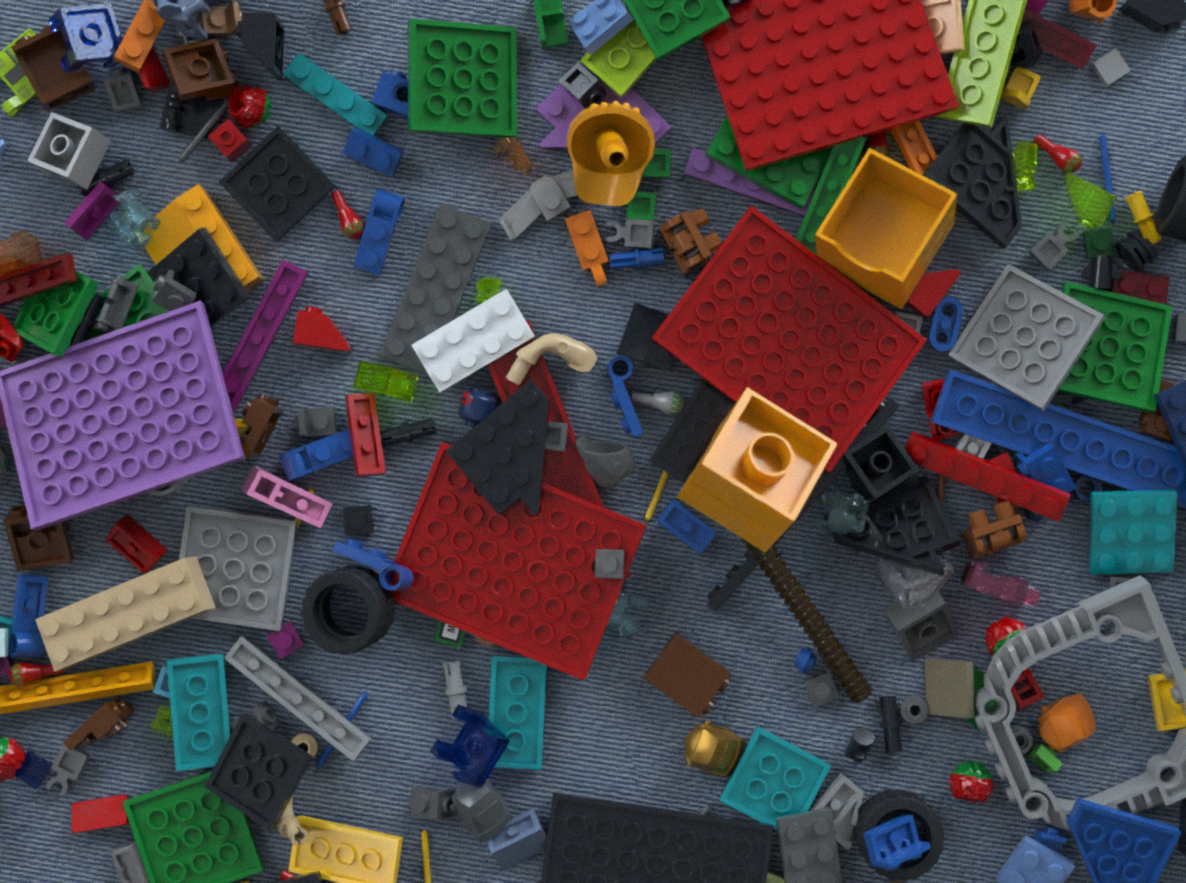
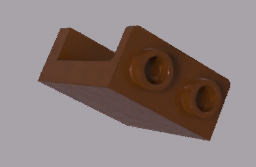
M62 23L58 25L50 24L44 27L41 33L33 37H22L16 41V45L11 47L46 112L96 89L91 76L83 65Z
M675 632L643 677L650 684L699 718L701 713L706 715L715 703L712 698L717 691L722 693L731 681L728 676L731 672Z

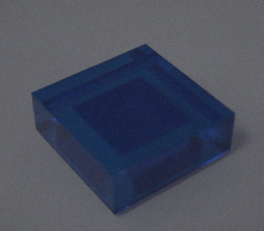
M29 750L25 754L20 770H16L15 777L38 789L53 764Z

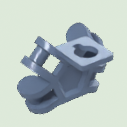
M152 0L157 7L159 17L171 20L184 36L207 39L208 34L196 22L195 15L201 11L205 14L210 12L208 3L216 0ZM183 24L193 28L195 31L187 29Z

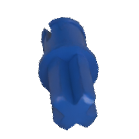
M636 248L634 252L610 255V266L613 270L633 267L641 270V267L665 265L664 248L639 250V248Z

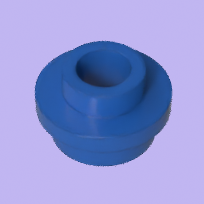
M804 647L801 649L794 664V667L799 669V673L804 674L806 670L812 671L817 660V656L814 655L815 649L810 648L808 650Z

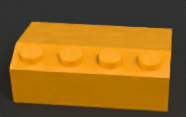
M199 184L174 199L136 232V235L154 263L158 264L194 232L206 227L246 291L264 281L206 189Z

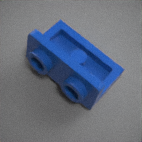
M1048 443L1027 457L1020 452L1015 454L1020 463L1016 465L1020 474L1067 493L1076 489L1056 448L1051 443Z
M905 813L863 833L871 865L882 867L886 871L898 869L901 867L900 863L906 860L918 859L922 856L923 852L931 849L929 842L919 841L913 814Z

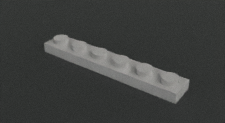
M244 636L238 639L224 657L226 661L350 760L355 761L372 739Z

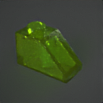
M1067 172L1063 182L1073 215L1079 219L1077 223L1089 230H1093L1094 227L1099 229L1114 205L1117 196Z
M360 361L353 388L412 402L418 375Z

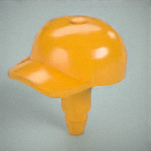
M613 101L612 104L602 102L600 105L593 103L590 107L579 112L571 121L566 134V146L572 159L573 179L578 197L586 203L622 206L628 204L634 198L643 170L652 159L655 149L654 131L648 120L640 114L638 107L631 108L629 103L622 105L618 101Z

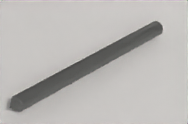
M230 96L226 98L181 154L179 163L187 160L229 107L227 101Z

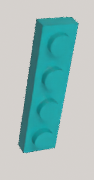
M299 52L282 74L354 127L373 136H376L389 118L388 115Z

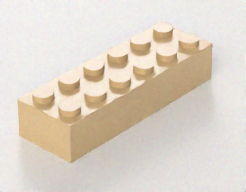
M185 557L35 620L55 672L84 663L216 609L197 557Z

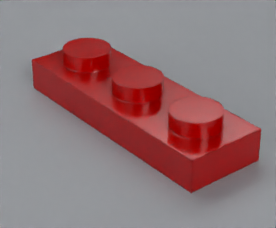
M374 393L347 395L345 403L356 478L382 476L386 473Z

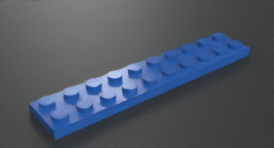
M947 370L930 423L1018 453L1020 452L1027 456L1051 443L1056 448L1064 466L1068 470L1129 491L1174 489L1177 492V507L1186 510V469L1176 447L1052 404H1048L1046 409L1042 411L1015 396L1005 388L953 370Z

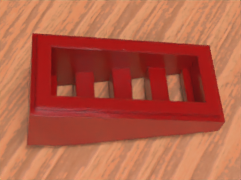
M1029 668L1022 671L1023 674L1017 678L1010 690L1018 712L1040 702L1045 697ZM1024 680L1027 681V685L1017 690L1015 689L1014 685ZM1031 690L1033 695L1023 700L1020 698L1019 695Z

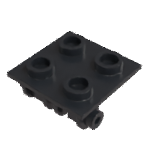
M170 77L159 129L197 136L221 106L222 98L207 101L206 96H200L180 101L172 77ZM217 122L204 137L205 139H210L208 136L216 130Z

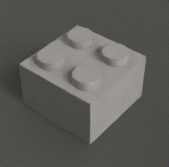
M51 112L27 162L46 174L87 190L111 140L90 126Z

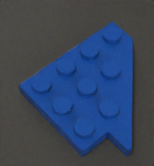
M1077 798L1066 821L1093 883H1157L1181 835L1178 827Z

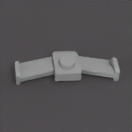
M573 170L551 177L543 176L532 183L531 188L498 219L512 243L541 214H543L548 222L571 209L566 199L578 196L574 185Z

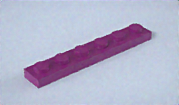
M282 260L222 373L233 415L309 274L285 260Z

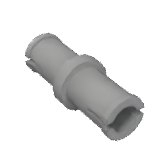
M450 661L442 664L447 688L444 690L445 695L449 697L451 718L456 719L458 716L459 719L469 716L465 698L467 687L463 684L460 661H454L455 663Z

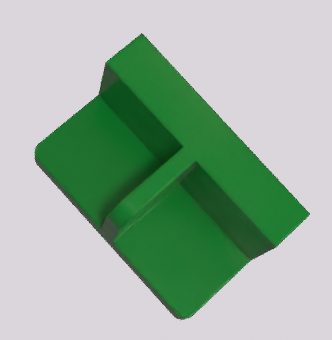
M533 0L541 48L548 49L568 45L561 0Z

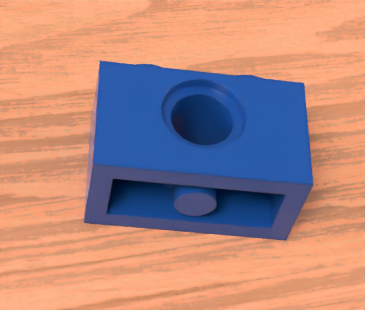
M391 70V73L383 71L374 93L372 104L380 110L408 120V102L398 100L399 94L402 91L408 90L407 76Z

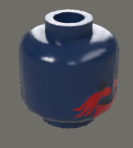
M471 387V391L463 393L458 415L461 419L466 420L465 426L474 428L496 409L497 400L492 397L493 392Z

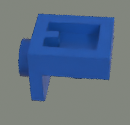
M1045 825V829L1036 827L1033 837L1034 840L1060 854L1063 843L1068 844L1069 840L1068 837L1061 833L1062 829Z

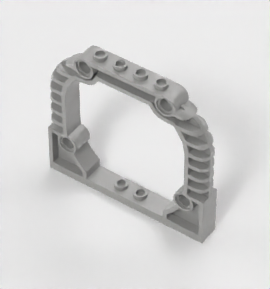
M1137 576L1078 602L1079 607L1018 632V634L1006 640L991 658L988 670L984 676V687L979 689L974 695V707L978 714L974 716V720L980 732L985 731L988 737L984 743L990 756L995 755L998 764L994 766L1001 781L1006 779L1009 787L1005 788V792L1010 803H1016L1022 813L1029 819L1042 818L1050 825L1071 832L1066 821L1076 800L1056 798L1042 779L1030 774L1009 725L1016 711L1015 700L1010 691L1011 687L1022 671L1038 660L1092 637H1097L1103 643H1113L1122 634L1138 637L1147 642L1154 640L1163 661L1160 664L1161 671L1167 680L1170 679L1173 686L1170 689L1171 696L1176 704H1180L1186 718V673L1150 583L1142 576ZM1110 621L1108 628L1100 630L1102 623ZM991 700L996 701L993 707L985 709L987 702ZM1186 727L1178 730L1177 736L1166 754H1155L1148 760L1145 773L1093 796L1081 799L1136 815L1138 812L1150 809L1161 802L1167 806L1186 798ZM1169 768L1167 773L1160 775L1162 770ZM1036 797L1032 804H1026L1030 798Z

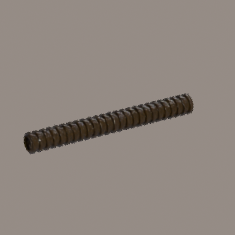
M741 538L742 543H746V549L751 550L750 555L756 557L755 562L761 564L760 569L766 571L764 575L766 578H770V584L775 585V591L780 592L779 597L785 599L784 604L790 606L788 610L790 613H794L793 617L795 620H799V626L804 627L803 632L808 634L807 638L810 641H813L812 645L818 648L817 652L819 655H822L823 661L827 662V667L829 669L832 668L831 673L837 675L836 680L841 682L840 686L843 689H846L845 693L847 696H851V702L858 703L869 697L872 687L867 685L868 681L863 678V674L857 672L858 667L853 665L854 661L852 658H848V652L843 651L844 646L839 644L840 640L837 637H834L835 633L829 630V624L824 623L825 619L823 616H820V611L815 609L816 605L813 602L810 603L811 598L808 595L805 596V589H801V583L799 581L796 582L797 578L795 575H791L792 570L786 568V561H781L782 556L780 553H776L777 548L771 546L766 552H763Z

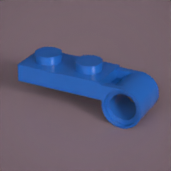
M381 189L376 191L353 267L381 275L396 223L404 207L405 197Z
M619 355L612 358L608 365V373L614 390L613 393H610L615 408L621 407L625 418L620 419L626 435L631 433L634 438L644 434L623 383L630 378L633 364L626 356ZM618 361L625 362L628 366V373L624 376H617L612 370L613 365Z
M350 430L342 431L279 455L288 482L353 458Z
M350 538L347 539V542H335L333 552L380 570L379 581L384 589L389 591H406L412 586L414 580L412 571L403 565L395 563L394 560L386 558V552L376 548H371L370 551L362 548V542ZM396 572H398L400 576V580L397 585H395L393 581V577Z
M18 574L9 642V652L13 658H41L43 656L45 645L35 619L44 616L49 577L46 575Z

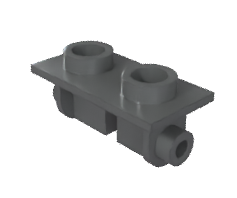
M116 275L111 280L112 284L100 314L95 320L94 328L110 333L123 328L139 285L128 282L126 278Z

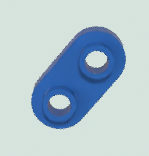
M945 297L941 299L933 310L928 332V343L935 351L945 352L956 344L963 314V307L956 298ZM944 307L951 309L952 313L949 317L943 314ZM939 333L945 335L946 340L944 343L937 341Z

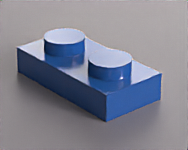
M357 127L351 130L343 151L344 155L390 177L395 175L404 150Z
M674 499L657 519V522L700 555L717 534L716 531Z

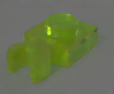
M1016 142L1013 162L1016 165V170H1019L1017 190H1035L1034 172L1037 171L1038 145L1036 143Z

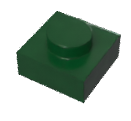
M1112 228L1082 232L1085 260L1094 259L1100 255L1106 257L1115 256Z

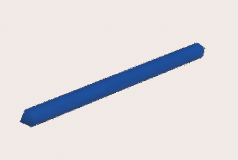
M1102 133L1099 137L1108 216L1109 221L1114 224L1116 215L1106 136Z
M367 691L362 692L346 718L350 722H352L367 699ZM329 743L316 763V769L322 768L335 748L332 744Z

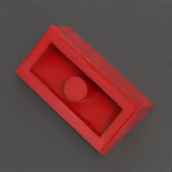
M152 47L138 74L144 87L154 94L167 88L170 81L154 47Z
M129 515L117 521L105 538L112 547L143 574L149 573L167 552V548Z
M127 794L73 802L72 833L128 824L129 821L122 803L128 799Z

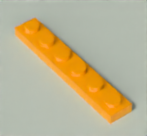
M150 661L40 679L23 687L13 684L0 686V714L153 690L155 666Z

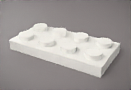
M505 289L412 344V347L437 390L441 393L533 339L535 336L510 293Z

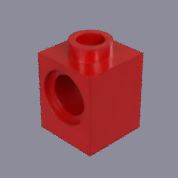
M230 119L208 136L231 163L253 146Z

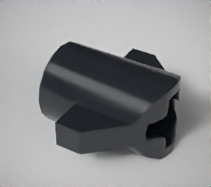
M1100 255L1095 257L1082 270L1081 278L1090 279V287L1110 291L1112 290L1113 279H1121L1122 272L1108 257Z
M859 726L856 728L845 750V756L856 762L861 763L865 761L875 739L873 732L866 727Z

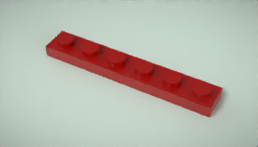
M914 431L911 433L905 448L916 465L1060 522L1071 496L1067 492Z

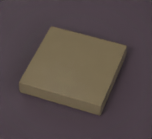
M925 658V687L928 714L967 719L974 718L973 661Z

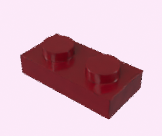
M1120 270L1122 278L1113 279L1112 290L1110 292L1161 304L1167 303L1170 279L1168 276Z

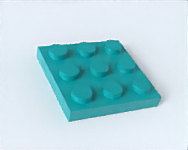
M1174 489L1091 492L1088 572L1091 575L1174 572L1177 492Z
M756 726L719 797V801L761 823L773 824V829L777 831V817L807 812L832 765L773 733Z

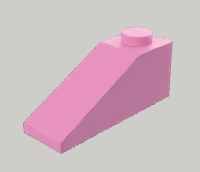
M252 465L241 488L245 494L319 528L322 527L333 504Z

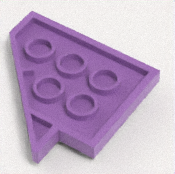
M599 80L607 93L598 105L602 102L612 104L613 101H618L622 105L629 103L631 108L638 107L640 114L648 120L654 131L655 145L671 129V126L632 88L621 98ZM561 85L536 108V111L554 128L539 144L541 149H567L566 134L569 125L579 112L585 110L579 101Z

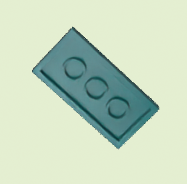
M223 653L166 659L176 771L215 767L230 738Z
M492 655L486 767L542 769L547 665L528 657Z

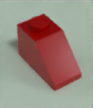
M954 269L923 274L905 305L919 316H922L923 319L929 317L962 272Z
M306 306L305 311H297L294 344L351 353V345L330 317L322 314L321 308Z

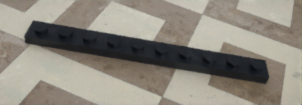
M893 398L887 403L883 400L873 413L875 415L874 418L864 425L847 450L877 432L898 409L899 404ZM843 456L830 473L824 470L821 472L820 478L816 481L795 521L779 536L772 547L780 541L846 467ZM747 550L743 555L747 560L740 567L735 564L725 575L728 581L722 588L716 585L707 595V598L710 600L707 605L714 612L721 607L758 565L755 562L756 557L750 555L751 550Z

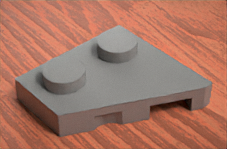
M840 773L811 810L826 807L832 809L836 841L849 850L852 844L850 840L853 827L857 824L858 808L862 803L864 791Z

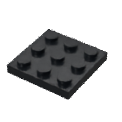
M279 126L219 181L225 190L276 243L336 187Z
M206 227L194 232L147 272L153 282H155L160 274L165 276L169 269L175 271L172 279L197 293L192 303L198 301L204 303L210 329L250 298V295Z
M241 714L204 787L269 831L275 830L313 756L249 714Z

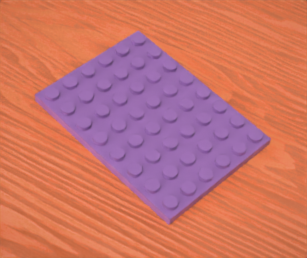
M201 301L70 346L65 350L62 358L50 353L0 371V399L32 530L37 531L245 459L204 303Z

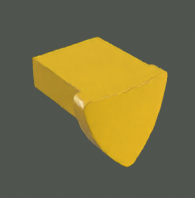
M1021 66L1014 68L1005 88L1002 90L1000 98L1016 107L1029 109L1032 95L1041 76L1021 68Z

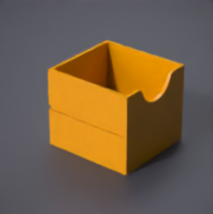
M869 148L815 234L817 256L852 283L902 310L954 226L957 193Z
M747 387L721 422L705 453L685 482L677 498L763 552H766L795 521L837 443Z

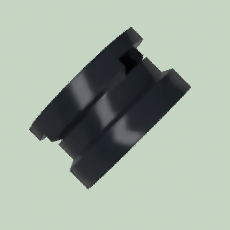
M1132 229L1126 234L1125 239L1121 238L1115 242L1114 247L1122 261L1131 270L1139 273L1145 268L1146 263L1150 264L1157 259V252L1148 238L1140 237L1142 233Z

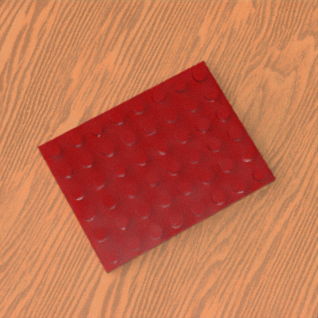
M921 0L745 1L744 3L725 7L730 16V21L701 37L745 172L853 141L859 137L870 136L957 110L959 107Z
M752 205L747 209L722 245L717 249L651 337L655 343L734 403L737 402L748 387L836 442L837 446L823 469L827 473L831 472L842 457V454L848 449L927 341L922 335Z
M441 442L395 558V563L403 565L412 571L414 577L413 584L406 591H391L395 602L585 681L647 524L545 483H542L540 513L537 516L534 515L521 498L504 513L498 515L446 452L452 445ZM596 549L625 550L624 578L595 577ZM396 572L393 577L395 585H397L400 580L398 572Z

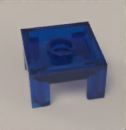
M111 2L59 7L49 18L48 22L52 32H56L61 27L68 50L61 58L64 73L78 71L85 63L105 61L103 68L115 67L118 64L113 58L123 39Z
M458 704L452 716L466 721L453 744L437 740L430 751L436 758L452 762L460 770V772L454 771L452 773L457 781L482 788L510 740L481 711Z

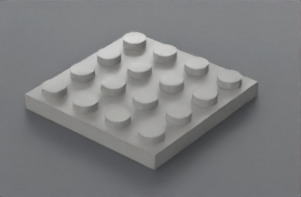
M1007 264L948 356L955 362L1044 411L1097 332L1105 316Z
M187 506L179 560L185 557H197L216 609L191 619L281 631L298 521Z

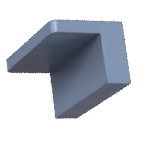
M533 808L512 818L506 827L497 835L487 840L492 856L502 870H505L545 850L547 835L543 831L538 815Z

